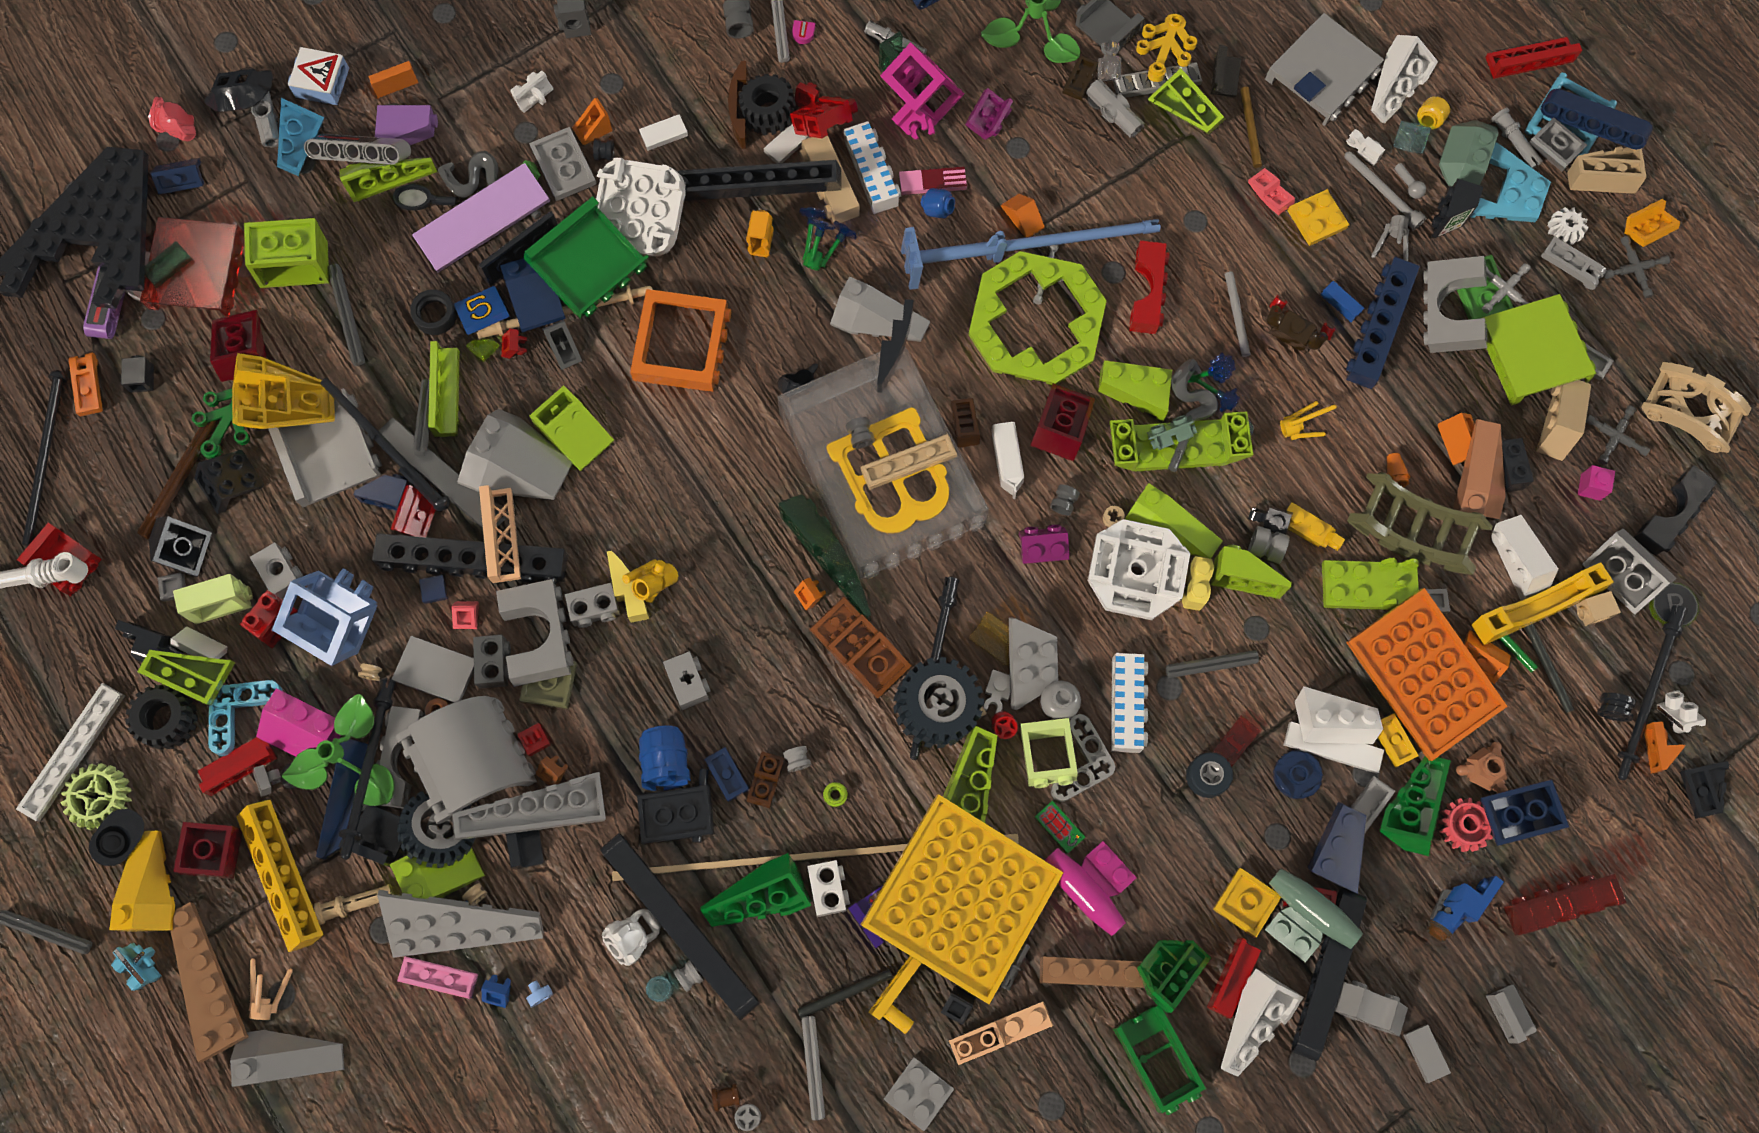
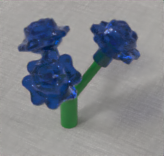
M1222 352L1215 359L1210 360L1211 367L1208 370L1201 372V374H1192L1188 383L1196 382L1214 393L1216 398L1220 400V412L1226 409L1232 411L1237 406L1240 399L1236 394L1237 388L1225 393L1222 390H1216L1202 381L1201 378L1213 376L1215 381L1219 380L1220 383H1224L1226 379L1232 376V372L1236 369L1235 362L1232 356H1225Z

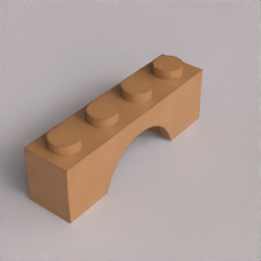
M1062 957L1040 958V983L1144 988L1137 970L1141 961Z

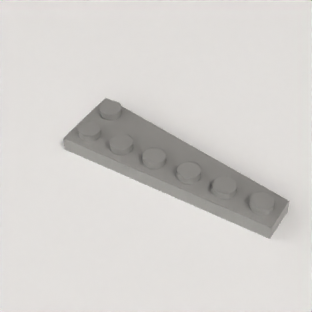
M592 773L571 779L568 782L554 784L533 792H526L516 797L505 798L491 804H484L453 813L455 840L605 821L600 773Z

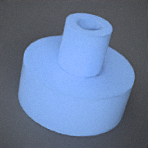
M536 980L528 985L532 994L526 999L532 1008L550 998L553 992L549 985L541 988Z

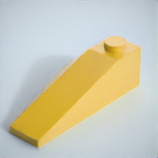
M144 831L141 840L128 856L112 903L109 930L126 932L173 930L175 901L174 897L170 896L168 884L171 881L170 875H167L164 862L166 855L161 831Z

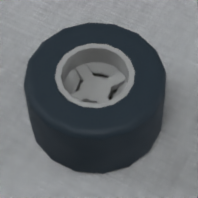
M1207 752L1200 754L1189 764L1186 771V780L1190 789L1195 794L1205 798H1213L1221 795L1230 787L1233 780V770L1229 761L1224 756L1218 753Z

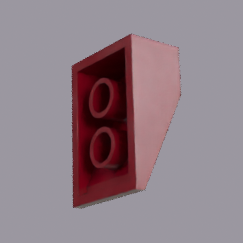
M257 310L212 320L210 362L221 382L234 380L237 353L267 359Z
M1053 383L1030 446L1074 462L1083 441L1095 398Z

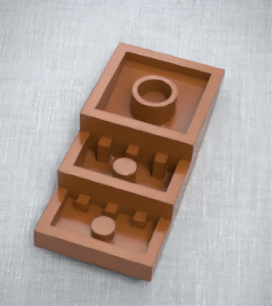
M842 597L809 628L832 655L877 699L911 667L910 663L880 631H877L865 616L860 614L845 597Z

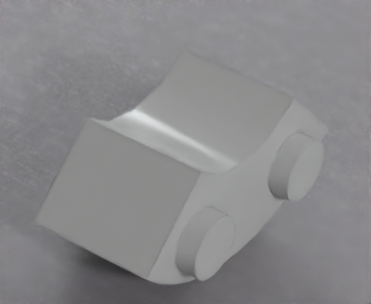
M1352 981V984L1343 982L1335 1012L1352 1020L1367 1023L1372 1028L1400 1037L1408 1007L1400 1003L1399 997L1391 994H1385V997L1368 990L1366 984Z

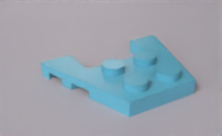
M1496 142L1489 164L1506 169V176L1496 203L1480 198L1477 208L1470 217L1485 216L1486 219L1500 217L1511 221L1536 222L1551 182Z

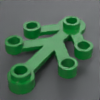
M232 388L216 394L214 392H207L203 396V401L207 406L215 407L219 402L232 399ZM210 397H215L213 402H208ZM232 401L228 406L205 414L198 411L192 415V421L198 427H204L209 422L221 419L210 440L205 441L201 445V453L207 459H212L222 454V448L219 444L232 422ZM198 417H204L203 421L197 422ZM233 424L235 441L239 445L248 444L250 435L245 431V428ZM245 434V439L240 441L239 436ZM213 445V450L207 452V447Z

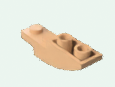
M1042 1001L951 1039L949 1043L957 1063L960 1065L1052 1027L1053 1023L1045 1003Z

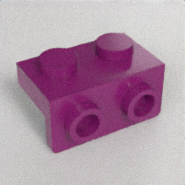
M989 88L985 89L965 125L984 140L991 136L995 137L1002 128V125H1000L1002 120L1006 119L1012 110L1010 106L1014 100L1008 98L1004 101Z
M1049 525L1046 529L1026 527L1024 531H1019L1023 564L1069 560L1068 532L1061 525Z

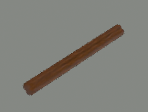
M218 420L209 422L204 427H199L137 531L140 536L146 539L150 538L156 518L164 517L199 458L201 445L211 438L218 426Z

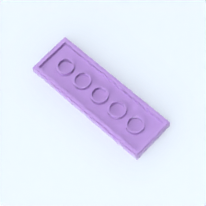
M524 163L421 228L412 236L434 269L439 273L550 202V199Z

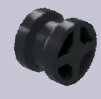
M600 138L594 139V160L600 161L603 158L613 161V139H607L606 141H602Z

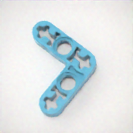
M273 680L223 685L212 706L209 705L208 744L210 750L219 756L230 754L235 746V708L266 705L270 697L264 693L259 694L258 690L268 692L270 687H272L274 690L277 688L283 691L282 687ZM251 689L252 696L250 699L242 701L240 698L242 691ZM222 693H224L226 696H233L234 700L231 697L223 698L221 703L217 698L221 697ZM221 715H226L228 718L227 723L222 727H217V718ZM216 732L222 733V739L227 742L226 745L222 746V749L217 747V744L221 743V735Z

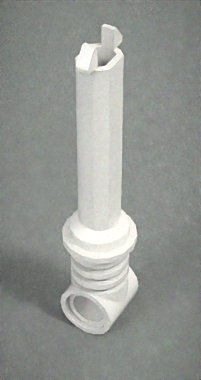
M68 552L60 553L54 559L43 560L37 558L33 559L27 567L0 571V588L29 583L35 587L43 588L49 583L66 580L71 583H78L86 577L88 566Z

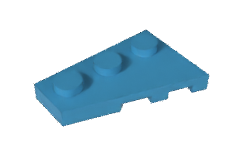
M281 98L277 167L299 176L308 157L304 150V144L308 139L318 135L324 117Z

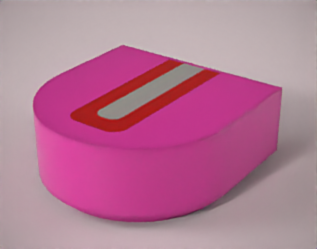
M794 20L792 29L793 39L799 44L810 43L814 37L815 23Z

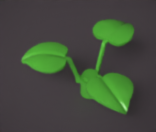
M1025 0L1028 8H1025V13L1017 27L1010 19L998 18L990 22L981 32V36L989 44L1000 48H1007L1019 42L1020 35L1017 31L1021 30L1029 14L1034 19L1043 17L1047 37L1050 41L1044 46L1045 56L1055 63L1075 61L1080 56V48L1071 36L1063 33L1056 35L1055 38L1051 36L1046 11L1056 9L1060 5L1061 0Z
M357 694L349 699L335 718V732L345 737L340 739L334 738L333 742L328 740L322 741L318 744L316 750L306 749L298 754L290 767L282 774V777L287 782L302 789H317L327 781L328 772L325 767L329 763H341L357 773H361L360 768L343 759L344 749L339 745L342 742L348 741L351 736L356 739L365 737L374 725L373 711L361 694ZM379 764L373 765L364 800L365 805H386L391 801L395 784L392 773L386 767ZM357 781L356 784H355V793H356L358 781Z

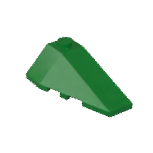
M1425 756L1411 774V778L1406 785L1399 790L1397 797L1386 808L1380 832L1403 850L1429 856L1451 760L1437 757L1433 761H1429Z
M786 853L764 863L701 906L700 909L713 927L739 923L744 918L758 916L759 920L765 919L766 915L781 913V916L790 915L812 904L798 867L789 853Z

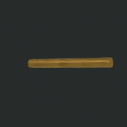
M1243 87L1240 91L1254 168H1259L1262 166L1250 91L1249 87Z

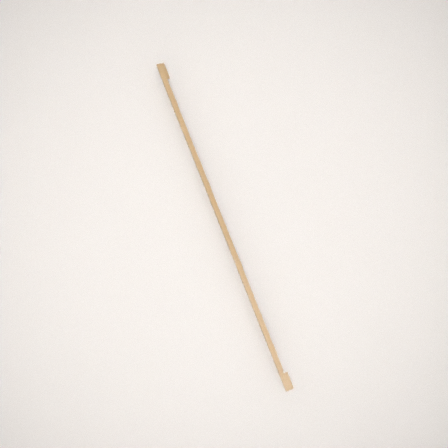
M1018 834L1004 835L1019 844ZM907 844L792 854L790 856L793 861L868 855L904 851ZM779 856L651 867L650 869L654 874L756 865L764 864ZM617 871L612 872V881L624 880Z

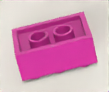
M276 688L262 710L256 737L297 757L302 751L306 749L316 750L320 742L325 740L333 742L334 738L339 739L341 735L335 732V717Z

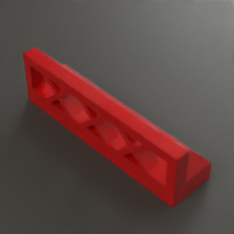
M1568 37L1487 53L1485 58L1492 77L1495 79L1573 63L1582 52L1580 43L1571 45ZM1500 58V60H1498L1497 63H1495L1494 59Z

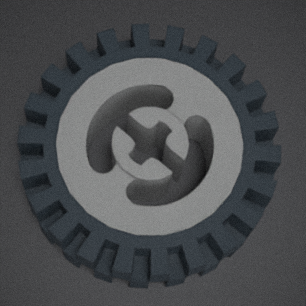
M421 791L417 794L416 798L412 797L408 805L406 804L403 808L397 827V832H399L398 841L402 842L401 848L403 852L408 850L407 856L410 859L416 857V863L420 865L424 861L427 862L426 867L431 868L433 864H437V868H443L444 863L451 866L455 860L459 862L465 854H468L475 838L455 840L453 835L449 839H445L451 826L449 825L450 821L453 823L452 817L441 824H436L434 819L435 813L433 809H429L426 802L430 797L428 793L424 794ZM472 804L466 806L460 811L470 809ZM430 816L425 829L427 830L425 835L421 829L420 822Z

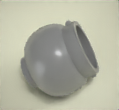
M1060 680L1052 682L1045 687L1041 694L1040 703L1044 713L1051 719H1071L1080 709L1081 697L1073 684Z

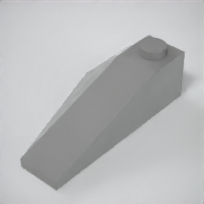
M849 276L839 296L830 325L850 334L858 335V333L872 334L873 337H879V335L892 337L893 319L903 320L904 305L874 287ZM913 311L907 340L921 342L930 325V321Z

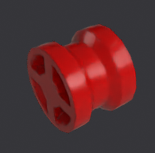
M1000 711L992 717L991 726L999 738L1010 739L1017 733V722L1009 712Z

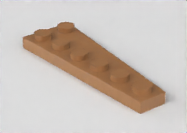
M189 902L175 910L171 936L196 1058L198 1062L202 1063L248 1038V1034L194 903Z

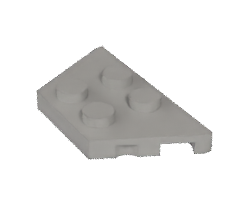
M1009 617L1011 708L1018 710L1040 696L1046 686L1058 681L1057 637L1016 618Z

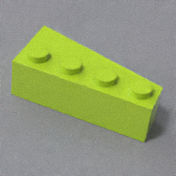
M975 726L967 735L943 797L985 823L998 735Z

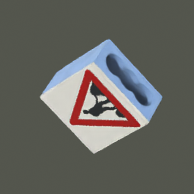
M300 47L298 56L295 58L292 74L288 79V86L295 98L338 105L349 66L343 55Z

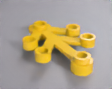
M1179 14L1168 15L1165 18V22L1159 25L1146 24L1143 27L1142 36L1146 39H1152L1156 34L1167 31L1163 37L1149 42L1147 40H1140L1137 43L1136 51L1140 55H1145L1149 51L1161 47L1156 62L1151 64L1148 70V78L1153 82H1160L1164 79L1166 73L1164 64L1170 49L1177 58L1178 65L1186 67L1190 64L1191 54L1183 52L1174 37L1176 34L1183 42L1184 49L1187 51H1193L1196 48L1197 39L1194 36L1188 35L1184 29L1186 20Z

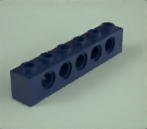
M1394 257L1390 264L1386 263L1381 272V276H1384L1383 281L1378 282L1374 294L1377 295L1376 300L1371 301L1367 310L1370 316L1368 320H1364L1360 329L1363 335L1361 339H1357L1353 348V352H1356L1354 359L1350 358L1346 366V371H1348L1346 380L1368 389H1372L1378 382L1420 266ZM1377 319L1382 320L1384 324H1380ZM1370 338L1375 339L1378 344L1373 343ZM1363 357L1369 359L1371 363L1365 362Z

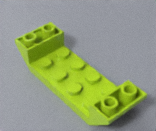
M1247 411L1224 413L1219 420H1204L1192 423V425H1195L1197 433L1193 434L1194 437L1189 438L1178 469L1223 466L1252 457L1253 449ZM1133 419L1110 421L1114 464L1131 471L1168 469L1178 445L1176 435L1171 436L1174 442L1173 445L1161 450L1158 448L1153 449L1150 441L1155 439L1149 440L1147 432L1151 431V428L1158 424L1134 425Z

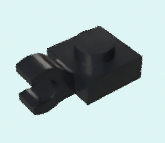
M1270 506L1268 512L1253 507L1250 510L1248 519L1264 522V528L1270 529L1273 533L1279 532L1286 535L1293 512Z

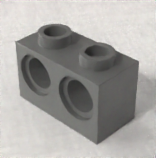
M503 635L473 637L474 684L479 689L508 686L509 675L506 656L511 655L510 642H507ZM493 645H498L497 652L493 655H488V649ZM494 668H498V675L495 678H489V672Z

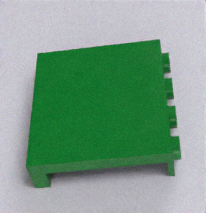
M593 196L528 248L524 254V260L579 319L585 315L587 317L591 316L597 310L596 306L601 301L604 303L609 301L614 296L613 291L618 287L623 289L631 281L630 277L635 273L637 275L641 274L647 268L646 263L649 258L647 254L643 257L598 208L599 202Z

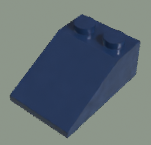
M524 258L500 265L522 332L566 319L559 296Z
M1553 780L1480 798L1497 846L1569 827Z

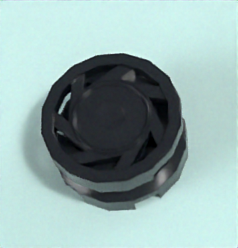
M1610 692L1600 695L1601 708H1598L1597 711L1599 716L1619 722H1630L1633 720L1631 711L1635 708L1636 704L1634 698Z

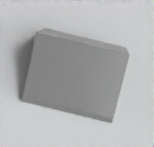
M1554 117L1530 140L1533 149L1561 172L1587 146V144Z

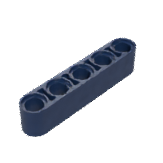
M1561 89L1551 90L1540 109L1541 113L1550 119L1554 117L1561 123L1635 150L1641 149L1646 145L1653 131L1651 123Z

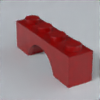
M1140 240L1138 244L1135 271L1147 279L1150 285V294L1141 300L1134 301L1130 314L1129 331L1156 334L1158 327L1163 326L1164 313H1161V306L1165 304L1166 293H1162L1163 286H1166L1168 273L1164 272V267L1169 262V252H1166V243Z

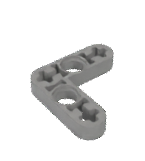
M1077 714L1071 718L1070 728L1074 741L1088 763L1078 768L1077 772L1078 774L1081 772L1086 773L1090 779L1089 784L1082 786L1077 781H1073L1072 784L1077 791L1074 792L1072 787L1065 792L1066 796L1064 797L1062 794L1058 795L1056 793L1059 789V783H1054L1051 787V795L1058 802H1065L1108 779L1115 771L1113 759L1091 721L1083 714ZM1075 720H1078L1079 723L1084 722L1083 730L1085 734L1090 731L1092 735L1085 737L1081 741L1079 737H1082L1083 733L1080 729H1074ZM1089 740L1095 741L1098 745L1097 752L1089 753L1085 749V743ZM1099 762L1103 764L1108 763V773L1106 774L1104 771L1097 773L1095 776L1098 780H1095L1092 771L1100 767Z

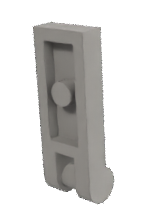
M1555 236L1541 255L1542 258L1583 282V285L1591 290L1597 287L1599 278H1602L1607 271L1603 265Z

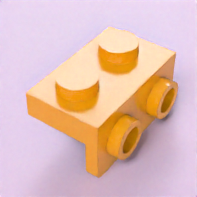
M1660 199L1629 215L1626 220L1624 234L1642 247H1645L1679 229L1680 221L1665 211L1666 201Z

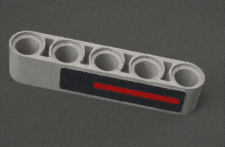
M320 134L308 139L304 144L305 153L312 159L392 165L408 158L411 154L408 142L395 138Z

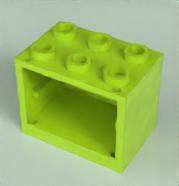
M315 218L244 223L245 265L260 288L329 283L328 242Z

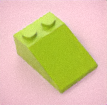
M1227 545L1222 548L1214 559V571L1210 585L1280 599L1291 588L1292 582L1249 551L1242 550L1237 545Z
M472 847L459 862L455 860L451 866L444 863L443 868H437V864H433L432 868L426 867L427 862L424 861L420 865L416 863V857L410 859L408 856L390 864L402 893L412 894V897L427 899L428 897L444 898L485 876Z

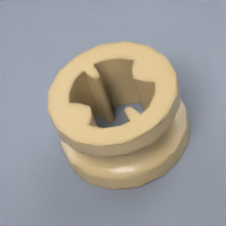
M1110 506L1105 510L1102 519L1108 528L1119 522L1117 519L1115 522L1110 521L1111 517L1108 514L1116 513L1117 518L1120 519L1119 521L1125 518L1124 511L1119 506Z
M370 664L360 665L362 671L358 673L359 677L374 681L380 680L378 673L382 672V668Z
M478 883L471 887L462 896V899L464 901L467 900L469 905L475 906L484 899L487 891H482L481 884Z

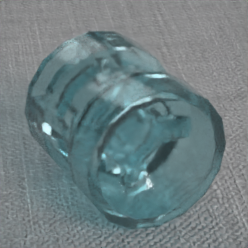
M662 976L651 978L646 986V994L652 1001L656 1002L669 1000L674 991L672 982Z

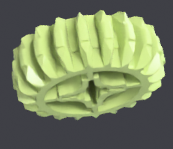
M103 763L98 764V766L89 764L88 769L79 768V775L71 774L72 783H64L69 788L68 791L61 792L63 796H66V799L60 803L62 806H67L63 813L70 816L68 820L76 823L80 828L86 827L88 830L98 829L111 812L118 809H128L124 806L125 802L132 800L126 794L132 790L125 786L130 781L127 778H123L124 773L122 771H116V767L111 765L107 767ZM107 780L111 784L112 794L108 792V784H106ZM96 794L104 797H98L97 799H93L89 796H95ZM81 799L85 802L86 813L81 806Z

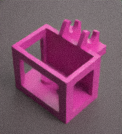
M911 42L880 75L906 103L892 120L915 140L919 139L917 131L921 126L923 131L928 130L929 135L935 134L934 126L965 94L930 57ZM929 74L933 81L917 96L913 89ZM944 85L952 94L933 112L925 103Z

